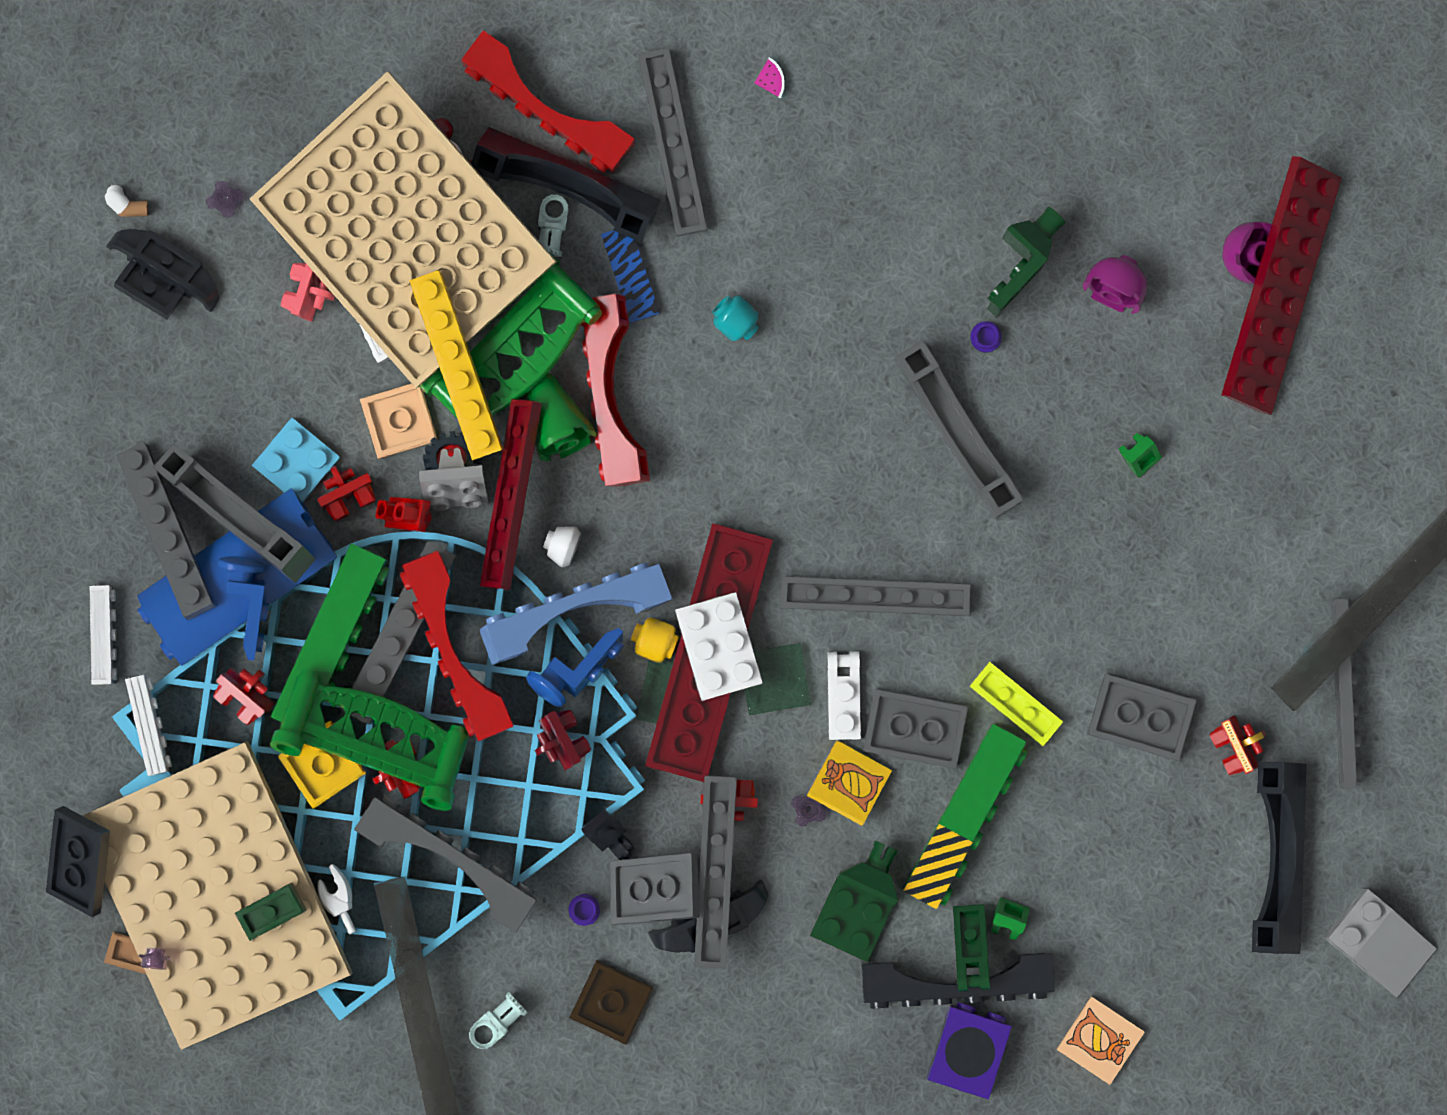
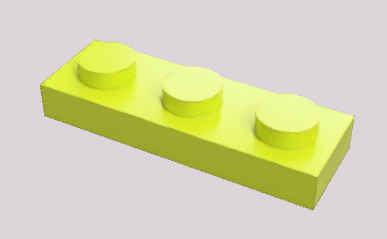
M991 662L985 666L969 686L1041 746L1045 745L1063 723L1062 720Z

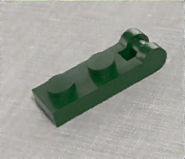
M985 904L953 906L958 992L968 991V988L980 987L981 990H990ZM967 968H979V974L967 975Z

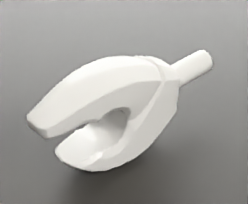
M332 864L329 868L334 876V882L338 885V890L335 894H330L324 882L320 879L318 881V896L327 912L334 917L340 915L348 933L352 934L356 932V929L347 912L352 909L351 887L340 869Z

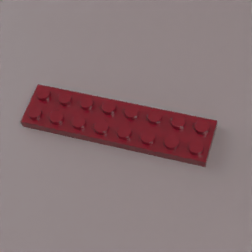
M1292 156L1221 394V396L1268 415H1272L1342 179V177L1302 157Z
M712 523L690 605L736 592L748 632L773 540ZM682 634L645 766L704 782L705 775L708 776L731 693L701 701Z

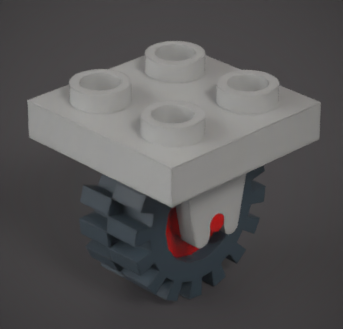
M450 431V437L447 438L445 433L439 434V441L435 437L430 440L431 446L426 445V454H423L425 471H419L424 500L431 501L429 509L444 511L450 507L464 506L466 508H476L481 504H489L481 458L472 460L463 433L456 437V432Z

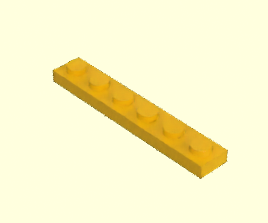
M441 270L409 280L472 460L503 450Z

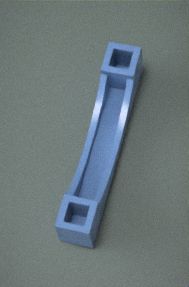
M648 562L630 568L631 574L621 577L620 573L617 572L603 577V584L592 587L591 582L573 588L574 594L563 597L562 592L549 596L544 599V605L534 607L533 603L518 607L515 609L516 614L505 618L504 613L487 618V625L479 629L492 665L527 652L526 644L531 637L548 621L568 611L591 605L611 604L634 608L637 614L672 600L660 565L657 564L649 567Z

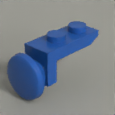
M221 557L217 565L229 569L226 594L250 597L243 647L247 659L254 661L255 652L262 653L264 634L258 633L260 621L266 622L268 603L263 602L265 581L252 578L253 573L264 572L265 565L258 560L246 557Z
M617 628L605 633L574 671L554 657L541 675L532 671L528 673L526 677L528 684L548 703L557 707L563 706L566 703V699L561 693L562 689L576 698L589 681L594 683L598 680L604 671L602 666L609 658L614 660L620 654L624 647V644H622L623 631Z

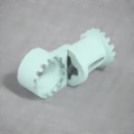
M557 194L543 199L537 227L540 228L539 242L555 257H562V251H560L562 231L566 229L569 211L566 200ZM551 201H559L563 205V213L557 218L549 217L546 214V205ZM550 233H552L550 246H548Z
M510 992L505 995L506 999L493 1011H487L471 1027L469 1038L475 1047L480 1049L490 1048L508 1032L507 1028L519 1016H525L528 1013ZM512 1007L513 1010L501 1019V1016ZM485 1025L491 1028L493 1037L489 1043L480 1044L476 1041L474 1033L479 1026Z

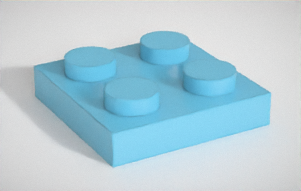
M291 418L252 466L284 493L292 488L304 503L329 473L330 468L334 467L341 457Z

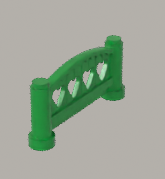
M551 252L549 253L557 262L536 280L537 283L470 352L478 377L494 379L500 382V389L492 393L490 400L487 401L492 416L509 407L511 399L519 400L533 389L562 357L578 331L579 326L585 322L588 325H592L602 315L599 304L559 266L560 261ZM541 309L564 312L566 320L563 324L557 325L554 333L547 334ZM520 331L539 334L544 337L543 345L535 347V352L530 357H526L523 354ZM498 354L522 359L521 368L513 370V375L509 379L502 378ZM439 368L420 385V388L429 397L435 396L457 418Z
M309 670L301 671V674L296 678L280 729L274 731L270 743L274 750L285 755L299 756L304 744L424 787L421 801L428 807L442 811H448L452 808L455 794L452 791L469 740L468 732L464 727L452 725L449 730L445 731L423 715L396 701L361 690L323 686L319 682L320 676L317 673ZM324 701L329 702L332 707L340 706L345 711V716L329 728L325 726L320 709V703ZM355 712L359 713L362 718L370 717L375 722V727L358 740L355 737L350 720V714ZM384 723L389 724L392 729L400 728L405 733L404 739L388 751L385 748L380 731V725ZM414 734L420 736L422 740L430 739L434 743V749L419 761L415 760L410 742V736Z

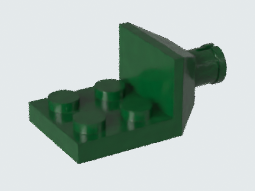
M1049 206L1036 221L1031 222L1027 220L1010 225L1002 237L1023 259L1011 271L1009 275L1011 280L1007 284L1002 280L987 298L990 301L987 310L995 317L1035 277L1048 260L1052 236L1066 223Z
M876 840L865 863H857L838 873L810 934L811 937L865 962H868L893 905L896 906L898 901L892 877L888 874L889 867L898 851L887 847L883 858L880 859L885 844Z

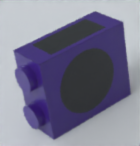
M958 1002L957 1007L949 1006L927 1074V1080L989 1100L1012 1026L1005 1024L1006 1017L988 1012L987 1017L974 1014L975 1007Z

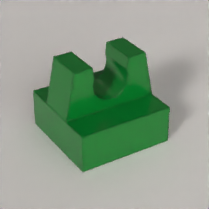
M1136 433L1133 436L1136 445L1131 450H1128L1124 445L1118 450L1131 471L1140 478L1162 456L1155 443L1148 436L1143 437Z
M1000 897L995 910L991 932L998 934L1000 927H1005L1011 930L1009 939L1016 940L1020 933L1023 934L1030 908Z

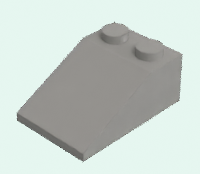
M1363 888L1323 936L1325 940L1396 998L1436 950L1431 943L1369 889Z

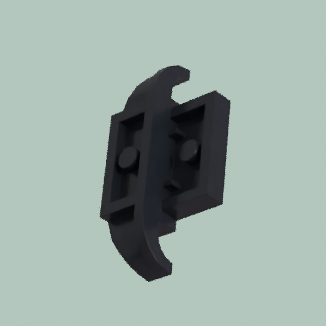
M137 229L120 230L114 234L106 245L110 250L116 249L127 255V261H129L115 281L114 287L168 320L184 296L188 299L193 296L209 312H212L219 300L214 282L202 266V262L150 230L148 232Z
M762 879L742 893H740V890L733 892L732 888H730L728 936L749 927V924L763 909L768 898V892ZM697 918L670 921L671 926L648 932L654 946L660 950L675 953L695 952Z

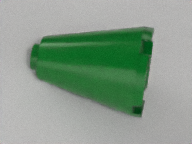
M548 373L526 394L527 400L542 403L535 440L536 452L541 461H552L550 456L560 453L561 459L572 455L592 443L589 438L591 435L597 436L594 426L552 373Z

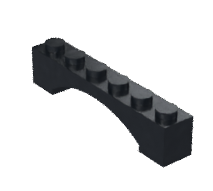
M491 127L487 128L478 142L471 162L479 174L495 181L499 179L523 181L571 197L609 221L614 226L613 231L639 242H642L648 233L661 199Z
M1258 762L1257 793L1262 795L1268 817L1270 870L1267 890L1257 920H1253L1252 952L1300 954L1307 771V764Z
M1052 953L1019 954L1018 962L990 977V990H981L980 987L968 988V991L958 992V984L932 983L904 975L894 969L893 962L861 964L863 1002L870 1003V1009L889 1008V1002L902 1001V1007L921 1006V1000L933 999V1005L952 1004V998L965 997V1003L984 1002V996H996L997 1001L1016 1000L1015 994H1028V999L1047 998V992H1055Z

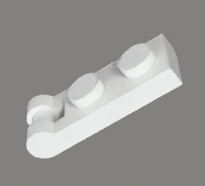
M837 651L827 652L829 740L861 739L859 651H850L849 654L837 655ZM837 667H850V676H838Z

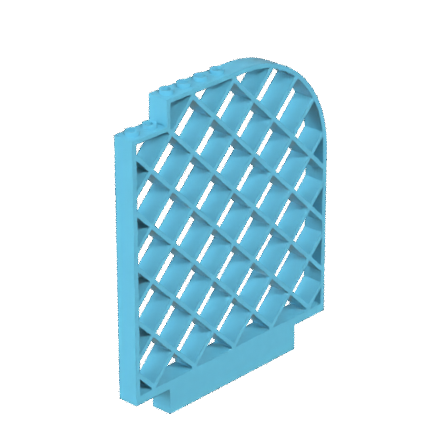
M415 531L383 534L351 543L362 549H367L392 542L389 563L390 571L387 577L385 595L373 594V596L377 597L376 602L384 603L380 633L392 611V604H396L399 598L394 597L401 541L442 542L448 544L447 551L455 554L456 546H460L485 556L486 548L458 537ZM350 544L336 550V559L268 606V611L271 610L268 635H264L263 642H266L262 670L265 675L261 680L266 687L270 688L276 644L303 647L306 641L277 637L282 601L295 591L327 595L330 588L304 584L333 564L332 585ZM452 564V566H451V568H450V570H449V572H448L451 578H452L453 564ZM514 566L513 574L525 583L544 605V599L546 598L544 594L526 575ZM450 579L446 595L445 615L447 611L485 617L504 613L505 618L516 614L502 611L505 590L497 589L494 610L448 604ZM559 615L545 624L548 625L542 672L551 662L555 627L558 624L584 658L593 649L589 643L583 646L576 638L580 631L570 618L564 621ZM246 622L183 666H178L154 684V689L151 690L152 697H156L157 700V695L170 685L204 689L197 737L161 733V736H165L166 740L195 743L193 765L204 761L206 745L233 748L240 745V743L207 739L213 692L216 691L219 685L215 684L219 650L233 638L244 639L245 632L242 631L246 628ZM349 646L346 653L369 656L372 649ZM438 647L433 649L432 658L406 654L403 661L431 665L424 712L418 713L429 720L464 725L462 720L464 718L432 714L439 670L437 661L441 660ZM489 655L487 665L462 662L468 670L486 672L484 685L490 689L492 688L493 673L527 677L530 672L492 665ZM208 657L205 683L180 679ZM608 668L604 669L596 682L591 683L589 681L586 685L595 687L589 735L567 732L569 738L573 740L584 736L591 747V751L586 754L582 787L581 790L534 784L537 755L534 750L539 748L537 734L544 731L541 729L542 726L539 720L543 718L545 700L538 695L534 727L514 725L506 729L507 731L533 734L526 782L479 776L484 739L478 741L476 738L471 775L460 773L457 775L458 780L470 781L464 830L426 825L424 828L435 833L440 830L445 834L463 836L461 851H463L464 847L469 848L470 837L516 843L517 851L511 883L516 886L518 881L524 882L585 835L581 829L584 825L587 797L616 801L606 809L612 815L644 790L641 784L645 779L635 766L628 769L622 761L626 754L616 741L611 744L607 741L614 733L636 718L633 711L637 706L627 693L620 696L614 688L618 681ZM606 686L627 715L600 736H596L602 688ZM268 689L264 695L268 698L279 699L281 693L270 692ZM324 701L322 703V706L324 705L332 707V705L329 702ZM129 703L113 715L112 718L143 758L136 724L131 717L133 714L131 703ZM266 714L255 720L252 745H250L258 764L260 752L275 755L281 754L273 748L261 746ZM372 720L370 725L366 724L365 734L375 727L374 720ZM420 738L417 761L427 755L429 739L422 740ZM595 743L603 745L634 786L626 795L621 796L588 791ZM361 765L367 774L358 780L354 815L308 809L309 802L302 792L300 794L299 807L277 804L282 812L298 814L294 844L300 857L307 815L353 821L346 869H340L347 878L351 891L353 878L400 884L393 932L355 927L356 932L352 933L392 939L387 976L376 985L336 981L317 990L339 1021L490 908L486 900L459 921L462 894H484L478 887L464 886L465 872L459 867L456 884L409 878L413 844H405L401 877L355 871L360 834L354 828L363 815L369 767ZM169 768L170 772L148 776L145 770L119 791L125 797L174 773ZM478 782L525 789L519 837L471 831ZM422 787L419 788L417 793L412 795L410 814L412 812L418 816ZM533 790L580 796L575 833L564 842L557 843L526 838ZM525 845L553 849L521 874ZM304 864L309 872L332 875L329 867ZM408 885L455 891L450 928L438 938L401 933ZM339 915L338 924L331 923V926L337 932L336 937L343 950L345 934L348 931ZM400 940L428 944L396 969ZM336 988L365 993L347 1005L336 991Z

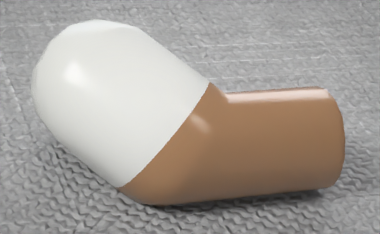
M111 185L107 189L105 194L106 203L119 216H149L147 200L130 201L124 195L123 188L118 185Z

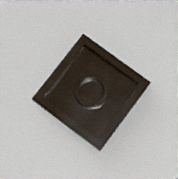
M596 960L569 1018L626 1045L653 987Z

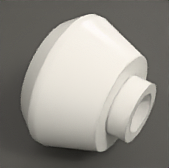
M575 526L557 527L555 532L549 530L543 548L548 549L547 556L562 568L570 566L580 541L581 532Z

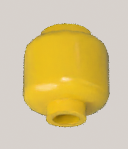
M649 617L643 625L636 624L630 641L636 642L634 650L637 655L656 663H661L665 658L671 659L679 636L675 635L676 630L673 625L654 617Z

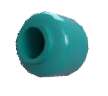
M727 295L712 311L714 326L730 341L735 342L741 338L748 340L759 328L756 325L759 317L758 311L740 295L733 297Z

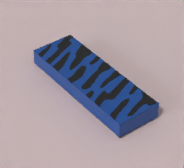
M613 230L601 234L620 294L625 296L630 324L659 315L660 313L636 240Z

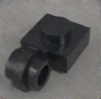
M605 808L581 829L585 836L602 852L609 848L619 860H622L624 857L628 859L632 855L631 851L635 847L623 835L626 832L625 828Z

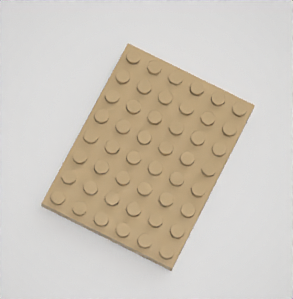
M388 71L250 198L252 203L415 388L422 385L440 367L409 280L441 270L466 343H468L557 262Z
M248 741L83 815L87 819L110 830L105 883L181 1050L353 974ZM292 882L307 911L249 941L235 912Z

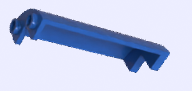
M292 488L258 512L303 545L316 559L296 583L229 531L195 555L216 607L190 620H186L182 615L167 576H164L137 595L141 607L137 609L140 616L147 624L151 623L163 641L160 647L170 660L175 657L179 664L183 666L247 620L250 597L226 594L229 569L217 565L219 558L239 556L262 562L265 565V571L253 573L252 579L265 581L263 602H267L268 606L337 558L332 545L314 523L309 510Z

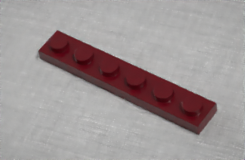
M511 399L480 586L503 590H510L540 419L542 403Z

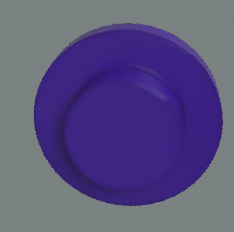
M989 321L976 324L970 334L973 347L983 353L996 350L1002 339L999 327Z
M578 895L569 904V916L578 925H591L600 915V905L591 895Z

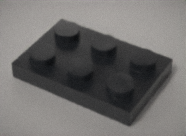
M65 806L55 809L46 893L90 917L101 914L110 830Z

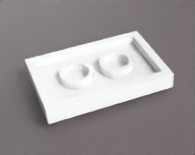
M736 592L675 610L701 701L762 684Z

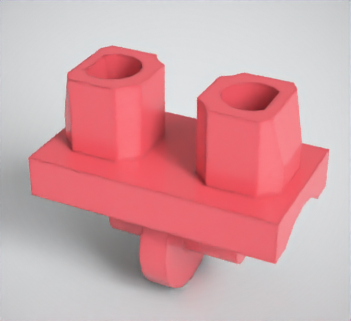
M293 263L290 279L300 282L297 293L286 291L283 294L281 306L290 310L291 314L312 322L316 309L322 310L324 301H334L335 296L332 292L328 291L326 285L306 263Z

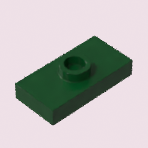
M291 882L235 912V915L249 941L304 913L307 909Z

